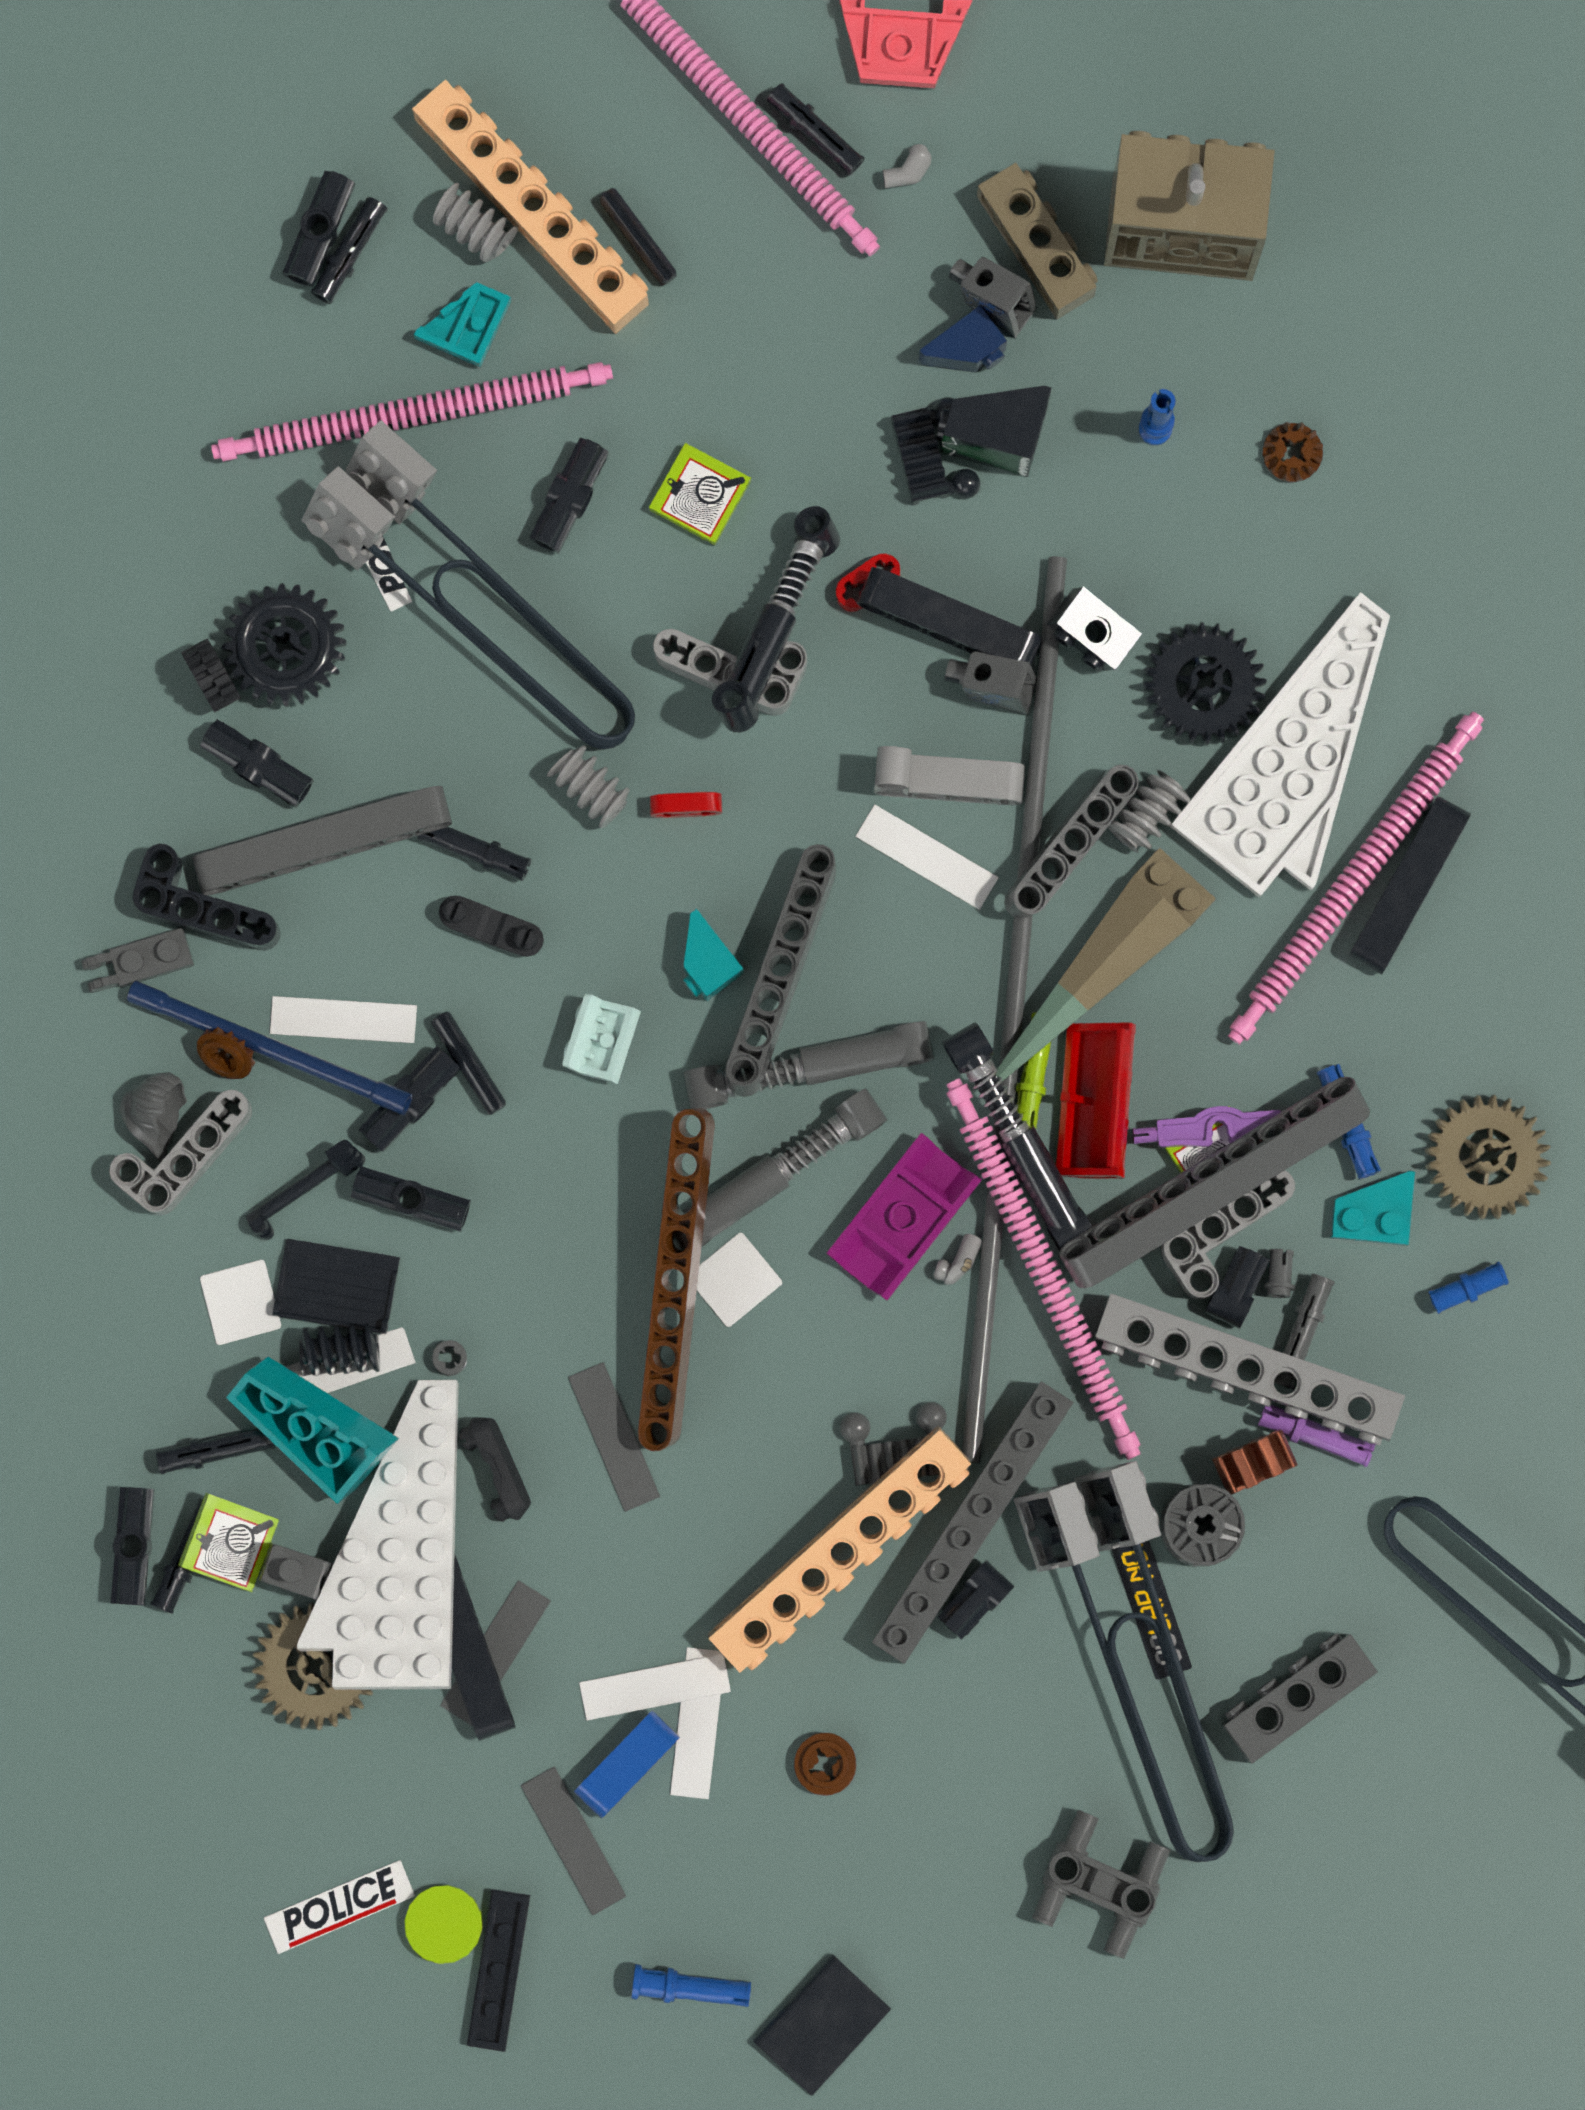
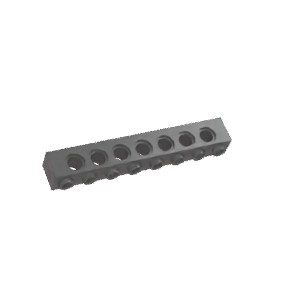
M1042 1381L1039 1383L871 1642L872 1644L901 1663H906L1074 1403L1073 1401Z

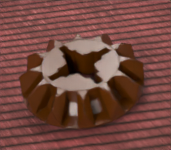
M1285 422L1272 429L1267 436L1263 446V459L1268 470L1277 478L1287 482L1303 481L1311 477L1318 470L1323 459V443H1321L1317 436L1316 430L1305 426L1303 422ZM1303 441L1304 443L1300 450L1302 460L1293 456L1283 462L1282 459H1284L1287 447L1284 445L1285 442L1294 446Z
M219 1027L213 1031L206 1029L197 1041V1052L201 1060L212 1071L230 1079L245 1078L250 1074L255 1065V1061L252 1058L254 1051L245 1047V1039L236 1038L233 1031L225 1033Z
M832 1733L815 1734L807 1738L798 1748L794 1761L795 1773L799 1782L808 1791L823 1796L837 1794L844 1790L854 1778L856 1772L855 1753L850 1744L838 1735ZM820 1748L827 1758L841 1755L842 1758L836 1760L837 1763L832 1765V1774L835 1779L831 1780L824 1771L810 1773L809 1770L813 1769L814 1765L819 1762L816 1749Z

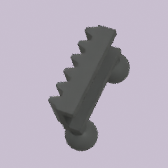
M936 1402L924 1403L916 1413L917 1424L922 1430L926 1431V1436L937 1426L942 1429L947 1420L945 1409ZM852 1412L847 1414L840 1423L841 1435L850 1443L855 1486L874 1484L924 1437L865 1445V1439L868 1437L871 1428L870 1422L865 1415ZM925 1464L918 1470L917 1477L939 1475V1468L933 1464Z

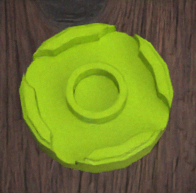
M451 1885L433 1886L421 1892L409 1905L405 1917L406 1937L412 1949L423 1959L437 1964L454 1963L469 1955L478 1944L483 1930L482 1912L475 1899L463 1889Z

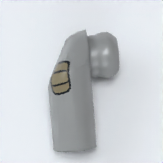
M965 1234L953 1263L951 1264L944 1259L939 1260L933 1274L934 1278L944 1281L945 1285L957 1282L973 1266L982 1243L981 1239L972 1234Z

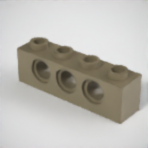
M1014 163L978 185L977 198L1057 320L1095 297L1097 287L1095 283L1098 282V279L1088 263L1082 265L1075 254L1078 248L1068 232L1062 234L1055 221L1058 218L1048 201L1041 202L1035 192L1038 189L1037 184L1028 170L1022 172L1018 164ZM1015 202H1023L1030 210L1024 215H1017L1009 207ZM1034 233H1043L1050 241L1044 246H1037L1030 241L1029 237ZM1054 264H1063L1069 269L1070 273L1064 277H1056L1049 268Z

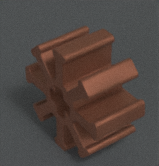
M1282 1429L1256 1438L1245 1445L1236 1447L1212 1459L1225 1490L1231 1495L1245 1488L1253 1487L1261 1481L1284 1473L1283 1471L1298 1465Z

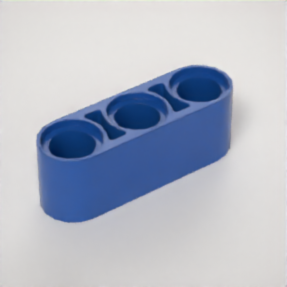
M652 1710L576 1788L574 1793L602 1819L680 1737Z

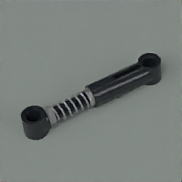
M820 506L805 508L796 516L794 529L797 536L790 554L791 560L786 562L787 568L782 571L783 577L778 579L779 585L774 588L775 594L771 595L770 600L761 606L727 681L720 684L713 692L712 705L724 726L732 732L741 733L747 731L757 722L759 717L757 704L796 623L794 607L800 605L797 600L804 597L802 590L808 588L806 581H811L810 573L816 571L814 565H818L821 558L830 556L839 547L840 535L829 513Z
M974 1022L944 1039L942 1044L960 1074H967L969 1082H974L976 1085L973 1089L978 1088L981 1094L978 1098L983 1097L986 1103L984 1107L988 1106L991 1111L989 1116H993L996 1120L994 1125H998L1001 1129L999 1134L1003 1141L1000 1145L1043 1218L1045 1227L1060 1252L1061 1248L1068 1241L1093 1226L1075 1201L1034 1125L1028 1126L1027 1121L1021 1120L1023 1114L1016 1111L1018 1105L1012 1104L1013 1096L1007 1095L1008 1087L1002 1086V1078L996 1075L997 1068L994 1066L993 1061H991L994 1055L992 1047L979 1025Z

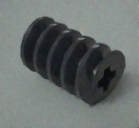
M369 1323L364 1324L361 1335L357 1334L353 1324L349 1325L346 1336H342L338 1325L333 1327L331 1337L326 1336L323 1327H318L315 1338H311L308 1329L303 1328L299 1341L302 1377L307 1366H309L313 1376H318L322 1365H324L329 1375H334L338 1363L344 1374L350 1373L353 1362H355L360 1373L366 1371L368 1361H370L375 1372L380 1371L378 1332L373 1334Z

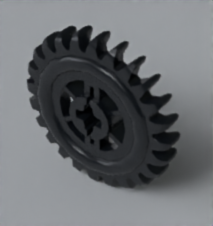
M280 583L277 593L273 594L269 586H265L263 598L251 592L252 604L250 606L243 602L238 603V607L242 612L241 616L229 615L230 621L236 626L235 628H225L223 630L224 635L232 638V641L224 643L221 648L224 651L233 652L232 655L224 660V664L226 666L237 665L230 677L232 680L244 677L240 685L242 692L254 686L253 698L255 701L259 700L264 693H267V702L270 706H273L277 696H281L284 706L288 707L291 695H295L299 703L303 705L305 691L318 698L319 694L316 684L319 683L326 688L331 687L330 682L325 676L327 673L336 676L340 675V671L332 662L345 661V656L335 650L338 647L347 645L345 639L335 636L344 630V625L331 623L338 616V612L336 610L324 612L328 605L326 598L314 603V590H309L304 596H301L300 585H295L291 593H287L284 583ZM281 618V626L272 630L265 627L271 621ZM286 618L299 621L305 628L296 632L291 627L286 626ZM308 633L311 635V650L304 647L301 639ZM257 639L266 643L268 649L267 652L260 656L257 654ZM290 639L289 641L295 650L284 649L280 653L276 643L285 644ZM272 658L276 663L282 665V671L269 668L263 661ZM298 661L303 662L302 665L293 670H287L289 665H293Z
M1200 622L1197 634H1193L1189 625L1185 624L1183 638H1180L1173 630L1170 632L1169 638L1172 645H1168L1162 640L1158 641L1157 646L1162 656L1154 653L1149 654V660L1156 667H1145L1143 669V673L1153 679L1142 684L1143 690L1153 692L1151 696L1145 699L1144 703L1146 705H1157L1151 717L1155 719L1164 716L1165 720L1161 726L1162 730H1166L1171 726L1176 727L1174 732L1175 739H1178L1186 732L1188 733L1189 744L1194 743L1197 735L1201 736L1205 746L1209 745L1211 735H1214L1220 743H1224L1225 731H1228L1234 737L1239 736L1237 723L1244 727L1251 726V721L1246 716V713L1251 715H1258L1260 713V709L1252 702L1263 701L1266 697L1264 693L1255 690V688L1262 687L1267 683V679L1255 677V674L1264 668V664H1251V661L1257 655V650L1254 649L1244 653L1243 649L1247 643L1246 637L1236 643L1232 642L1234 636L1233 628L1222 637L1220 636L1219 623L1215 624L1211 633H1207L1204 622ZM1199 658L1213 659L1216 662L1214 664H1201ZM1191 660L1194 661L1195 667L1189 676L1178 675L1185 664ZM1216 670L1210 687L1200 688L1194 698L1188 702L1187 700L1196 691L1199 678L1203 680L1207 676L1210 677ZM1226 671L1230 675L1232 687L1222 684V675ZM1176 681L1187 684V693L1182 698L1178 694ZM1219 691L1230 693L1227 701L1215 709L1213 699L1217 697ZM1197 702H1207L1209 711L1195 710L1192 707Z

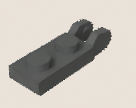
M183 928L110 949L109 953L98 954L81 961L83 970H95L113 963L116 975L97 978L88 983L91 993L116 986L123 988L132 985L134 981L143 982L194 966Z

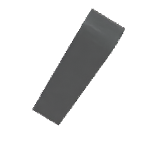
M1120 764L1110 768L1098 777L1008 890L1004 904L1011 916L1017 919H1025L1038 913L1046 906L1136 792L1139 779L1133 768ZM1112 775L1118 776L1123 781V793H1118L1111 787L1110 780ZM1089 804H1094L1100 809L1102 814L1100 822H1095L1089 817L1087 812ZM1066 833H1071L1078 839L1079 846L1077 851H1072L1066 846L1064 841ZM1043 861L1049 862L1054 866L1056 871L1054 880H1049L1042 874L1041 867ZM1020 890L1026 891L1032 896L1033 905L1031 909H1026L1019 903L1018 894Z

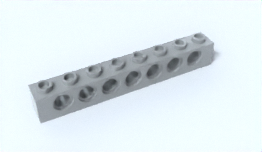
M1110 1294L1096 1334V1339L1103 1342L1101 1349L1120 1356H1123L1125 1350L1139 1354L1138 1362L1159 1369L1162 1362L1176 1367L1174 1374L1192 1381H1196L1198 1375L1213 1380L1211 1387L1229 1394H1233L1235 1388L1248 1392L1247 1400L1266 1407H1270L1271 1401L1285 1405L1284 1412L1304 1420L1307 1419L1308 1414L1323 1419L1321 1425L1341 1433L1344 1432L1345 1427L1360 1431L1359 1439L1379 1446L1382 1439L1390 1442L1405 1399V1395L1114 1294ZM1135 1323H1144L1150 1329L1149 1338L1143 1343H1134L1128 1338L1129 1328ZM1174 1335L1183 1337L1187 1342L1186 1350L1179 1356H1171L1164 1349L1166 1340ZM1209 1348H1216L1223 1354L1222 1364L1215 1369L1206 1368L1201 1363L1203 1352ZM1253 1361L1260 1367L1258 1378L1251 1382L1243 1381L1237 1374L1241 1363ZM1285 1373L1292 1375L1297 1381L1296 1389L1287 1395L1279 1393L1274 1387L1275 1379ZM1320 1386L1328 1387L1334 1394L1333 1402L1327 1407L1316 1406L1311 1400V1394L1315 1388ZM1362 1399L1370 1405L1371 1413L1366 1419L1355 1420L1349 1415L1348 1406L1353 1400Z

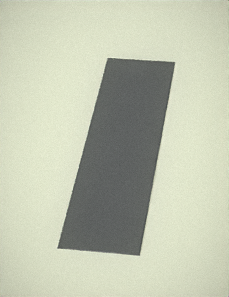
M604 1362L568 1377L624 1511L626 1512L659 1498L660 1494Z
M519 1580L484 1634L500 1682L551 1600ZM455 1680L440 1706L472 1726L458 1683Z
M555 1766L521 1785L591 1914L595 1915L625 1898V1892Z

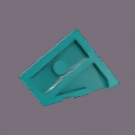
M476 282L462 293L461 298L444 307L440 314L424 327L420 326L415 331L414 338L481 368L510 306L511 297Z
M1415 1171L1405 1172L1335 1199L1331 1238L1408 1246Z

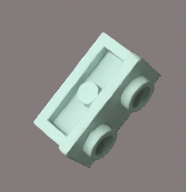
M586 993L582 1003L576 1010V1022L573 1032L564 1048L563 1066L580 1075L618 1084L641 1011L633 1007L604 1001Z

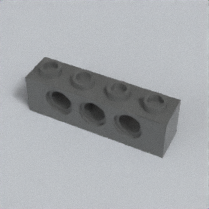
M1338 1632L1333 1634L1319 1645L1322 1650L1320 1654L1311 1660L1307 1655L1303 1656L1287 1668L1291 1673L1280 1683L1273 1678L1256 1691L1260 1697L1247 1706L1243 1700L1225 1713L1229 1720L1223 1723L1222 1726L1248 1763L1253 1764L1378 1673L1351 1634H1346L1342 1638ZM1326 1661L1333 1662L1339 1671L1338 1678L1331 1684L1324 1683L1318 1673L1320 1666ZM1294 1684L1302 1685L1307 1691V1700L1299 1707L1291 1705L1287 1699V1692ZM1263 1707L1271 1708L1276 1715L1274 1726L1267 1730L1261 1729L1256 1723V1714Z

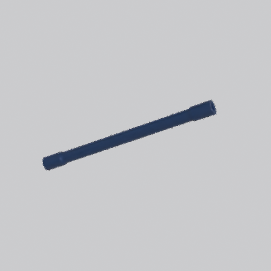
M134 981L129 989L127 1001L156 1014H164L203 1031L206 1029L213 1031L217 1027L221 1028L225 1033L233 1031L234 1036L238 1039H245L244 1046L252 1049L254 1052L368 1098L373 1103L401 1115H405L410 1107L413 1095L409 1092L381 1081H374L170 997L166 992L139 981Z

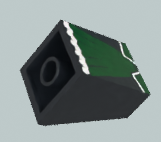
M1044 385L953 399L950 410L943 408L938 425L937 440L942 441L941 453L1028 477L1047 412L1052 387Z

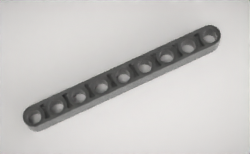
M1341 1077L1330 1082L1068 1241L1061 1248L1059 1255L1076 1286L1079 1288H1089L1100 1283L1363 1123L1369 1117L1370 1109L1355 1080L1351 1077Z

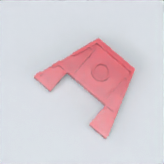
M839 0L860 83L935 89L973 0H943V12L941 14L865 8V0Z

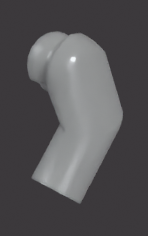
M922 144L913 145L902 167L884 169L883 179L885 188L912 185L920 182L931 165L932 156L928 148Z

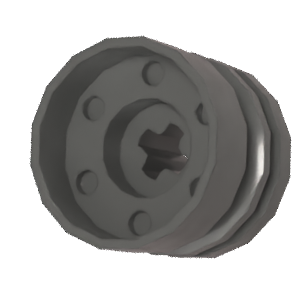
M1212 1484L1194 1485L1176 1493L1165 1504L1159 1520L1160 1537L1166 1550L1177 1561L1192 1567L1212 1566L1229 1559L1240 1547L1245 1534V1516L1239 1502L1227 1490ZM1207 1515L1211 1518L1209 1525L1213 1530L1211 1533L1204 1532L1199 1535L1196 1532L1198 1525L1194 1523L1195 1518L1202 1519Z

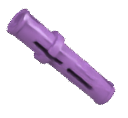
M1264 1406L1258 1426L1274 1431L1282 1429L1284 1435L1290 1437L1289 1441L1297 1443L1299 1440L1361 1464L1363 1467L1368 1466L1375 1444L1326 1428L1312 1420H1304L1284 1412L1285 1410L1276 1406Z

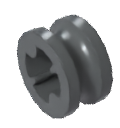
M443 1341L433 1351V1364L437 1371L443 1375H457L466 1366V1351L457 1341ZM451 1347L454 1348L456 1355H461V1360L459 1364L454 1362L455 1368L448 1369L445 1362L439 1361V1355L441 1352L446 1354L444 1349Z

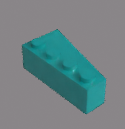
M269 1356L246 1372L226 1397L336 1504L340 1503L363 1483L399 1439Z

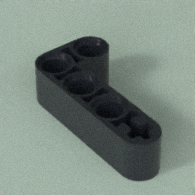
M156 844L147 850L133 891L134 905L143 916L256 950L266 951L277 945L281 932L279 925L271 915L253 908L177 887L183 864L175 850L167 844ZM161 855H170L173 859L170 869L165 872L155 871V860ZM150 891H158L162 896L161 902L155 908H145L143 906V898ZM188 901L196 902L198 904L196 915L190 919L181 918L179 915L181 905ZM223 912H231L235 916L233 925L225 930L218 929L215 924L218 915ZM247 916L245 921L249 926L261 928L262 924L265 923L271 932L269 935L262 934L259 940L252 930L244 928V917Z

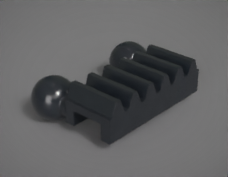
M952 397L941 398L936 402L934 408L928 409L926 407L891 416L912 506L919 504L923 500L940 496L947 498L953 494L962 499H969L974 497L980 490V478L971 469L958 470L951 480H946L945 470L942 465L933 423L939 424L943 408L951 409L954 399Z

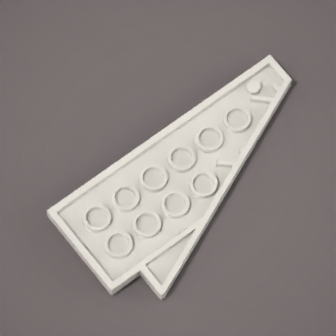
M1361 592L1170 826L1259 898L1283 869L1310 891L1317 883L1390 619L1388 613Z
M418 1380L393 1434L399 1439L381 1460L298 1640L297 1649L299 1651H333L332 1687L335 1690L451 1689L459 1389L457 1380Z

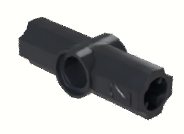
M324 171L311 205L301 218V229L282 272L283 276L300 285L314 287L329 248L333 246L337 239V229L354 190V181L340 173ZM323 222L329 225L327 231L322 235L310 233V228L315 223Z
M579 438L563 472H559L549 488L545 499L547 504L530 535L531 541L550 552L560 553L576 519H580L589 505L594 492L592 487L607 461L608 450L589 439Z
M218 719L210 725L199 745L203 750L232 767L234 773L260 789L264 787L296 808L303 802L314 782L311 777L280 759L281 756L264 743L254 738L252 740L248 739L239 731Z
M436 1045L409 1075L405 1074L393 1085L413 1095L406 1114L401 1115L380 1106L358 1130L384 1153L410 1123L412 1125L425 1115L434 1104L436 1095L458 1074L461 1067Z
M360 1166L351 1193L352 1199L458 1232H462L471 1204L469 1199ZM410 1189L419 1191L421 1202L416 1208L406 1209L402 1207L401 1197L404 1192Z
M120 1487L117 1531L113 1542V1552L115 1555L111 1604L145 1606L149 1556L152 1551L151 1528L155 1489ZM136 1535L142 1542V1549L137 1556L129 1557L123 1549L124 1541L128 1537Z

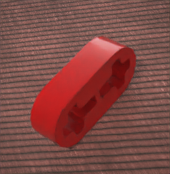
M878 554L847 574L838 582L836 587V600L844 610L850 612L863 609L853 598L847 600L843 598L846 595L845 587L850 585L854 589L865 583L871 567H876L880 563L883 567L891 565L893 568L890 572L900 576L898 560L889 554Z
M718 792L666 793L650 796V816L655 818L705 817L723 813L722 794Z

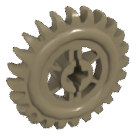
M1495 1094L1490 1096L1487 1105L1483 1104L1480 1095H1476L1473 1101V1108L1468 1105L1466 1100L1461 1099L1459 1102L1460 1113L1448 1107L1446 1114L1450 1122L1437 1119L1435 1123L1441 1133L1431 1132L1428 1134V1138L1436 1143V1147H1429L1424 1151L1427 1155L1435 1157V1161L1426 1164L1425 1168L1437 1171L1438 1173L1430 1180V1184L1442 1183L1443 1188L1438 1196L1442 1198L1451 1194L1453 1197L1450 1202V1208L1453 1209L1460 1203H1463V1214L1465 1216H1468L1474 1208H1477L1478 1217L1480 1220H1483L1488 1209H1490L1494 1218L1498 1220L1501 1218L1502 1207L1509 1214L1515 1215L1516 1208L1514 1202L1516 1201L1520 1205L1528 1207L1530 1202L1525 1193L1535 1196L1540 1194V1190L1533 1182H1545L1548 1180L1546 1175L1538 1171L1539 1168L1551 1165V1161L1540 1157V1154L1548 1151L1551 1146L1538 1144L1537 1142L1538 1139L1545 1135L1546 1131H1532L1531 1128L1537 1121V1117L1534 1116L1524 1121L1522 1117L1526 1107L1521 1106L1515 1112H1512L1511 1098L1506 1099L1502 1106L1498 1107ZM1487 1130V1138L1477 1144L1466 1139L1476 1131ZM1493 1131L1502 1134L1508 1141L1503 1143L1493 1138ZM1465 1144L1472 1150L1470 1151L1469 1158L1460 1162L1461 1146ZM1508 1146L1510 1148L1497 1155L1492 1161L1494 1166H1492L1490 1161H1480L1473 1166L1465 1168V1165L1475 1162L1485 1152L1484 1147L1488 1152H1497ZM1514 1153L1515 1162L1514 1168L1511 1171L1505 1163L1507 1162L1508 1155ZM1498 1170L1508 1175V1178L1501 1183L1488 1185L1489 1175L1494 1174ZM1476 1171L1483 1175L1482 1184L1473 1181L1466 1174Z
M310 1602L306 1615H304L299 1606L295 1605L293 1607L294 1619L291 1620L284 1613H280L279 1618L282 1624L280 1628L270 1623L267 1624V1628L273 1636L271 1639L265 1637L258 1638V1641L266 1647V1651L253 1653V1657L263 1661V1665L253 1668L251 1671L254 1674L264 1675V1679L255 1685V1689H268L269 1691L262 1699V1703L277 1702L272 1715L276 1716L286 1710L285 1723L287 1725L291 1724L299 1716L302 1730L307 1728L311 1719H314L316 1729L320 1731L323 1728L325 1718H328L333 1727H337L339 1713L346 1719L351 1720L350 1706L353 1705L359 1709H364V1704L359 1696L360 1694L372 1696L373 1691L371 1689L335 1690L332 1687L333 1678L331 1677L333 1673L332 1657L326 1651H306L305 1653L297 1649L298 1640L315 1606L313 1602ZM295 1648L300 1656L296 1666H288L289 1657ZM308 1656L317 1660L323 1659L324 1664L320 1667L322 1677H319L316 1673H307L306 1669L310 1666ZM288 1670H297L299 1677L305 1681L301 1691L292 1683ZM324 1680L328 1681L331 1686L330 1688H328ZM310 1684H319L325 1693L322 1695H309L306 1691Z

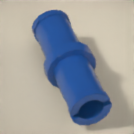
M1498 1261L1470 1275L1466 1272L1459 1275L1458 1280L1433 1291L1430 1290L1428 1294L1437 1314H1440L1442 1311L1469 1300L1470 1303L1478 1301L1477 1296L1500 1286L1508 1285L1509 1281L1501 1263Z

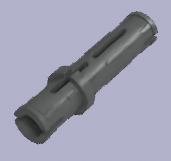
M1314 1273L1311 1274L1301 1305H1296L1294 1312L1297 1313V1316L1285 1344L1284 1354L1305 1360L1318 1323H1323L1325 1315L1322 1313L1332 1286L1335 1284L1334 1281ZM1285 1373L1279 1375L1274 1383L1294 1390L1296 1379L1292 1375Z

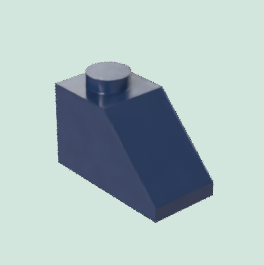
M978 306L921 348L919 360L925 366L977 372L985 366L989 370L1005 357L1003 352L1006 351L1007 340L981 306Z

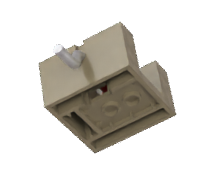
M1131 131L1129 135L1121 134L1112 178L1103 266L1253 281L1266 241L1275 150L1266 149L1265 145L1253 142L1245 143L1243 146L1228 145V142L1222 139L1205 140V145L1190 144V138L1183 135H1169L1165 139L1152 137L1150 133L1145 131Z

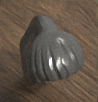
M171 1072L157 1073L142 1081L136 1089L127 1091L121 1100L120 1114L126 1127L136 1139L149 1148L160 1162L167 1156V1147L171 1143L173 1133L177 1127L179 1110L187 1102L182 1081Z

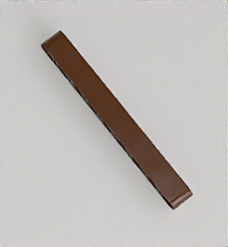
M690 1108L678 1112L673 1119L638 1427L639 1441L642 1446L650 1451H661L674 1445L679 1440L682 1428L715 1123L711 1113L703 1108ZM691 1115L696 1116L701 1123V1129L697 1136L691 1135L686 1128L687 1119ZM687 1153L691 1154L697 1163L693 1174L686 1173L682 1167V1159ZM682 1192L687 1193L692 1199V1208L688 1213L683 1212L678 1206L677 1200ZM678 1230L685 1233L688 1238V1246L684 1251L677 1249L673 1242L674 1234ZM673 1269L679 1270L684 1277L681 1289L674 1288L669 1281V1275ZM669 1307L674 1308L679 1314L680 1321L676 1328L671 1327L665 1320V1312ZM664 1346L670 1347L675 1353V1362L672 1366L665 1364L661 1359V1350ZM660 1384L666 1385L671 1392V1399L668 1404L662 1403L657 1397L656 1391ZM655 1422L661 1423L667 1431V1437L664 1442L658 1441L652 1434Z

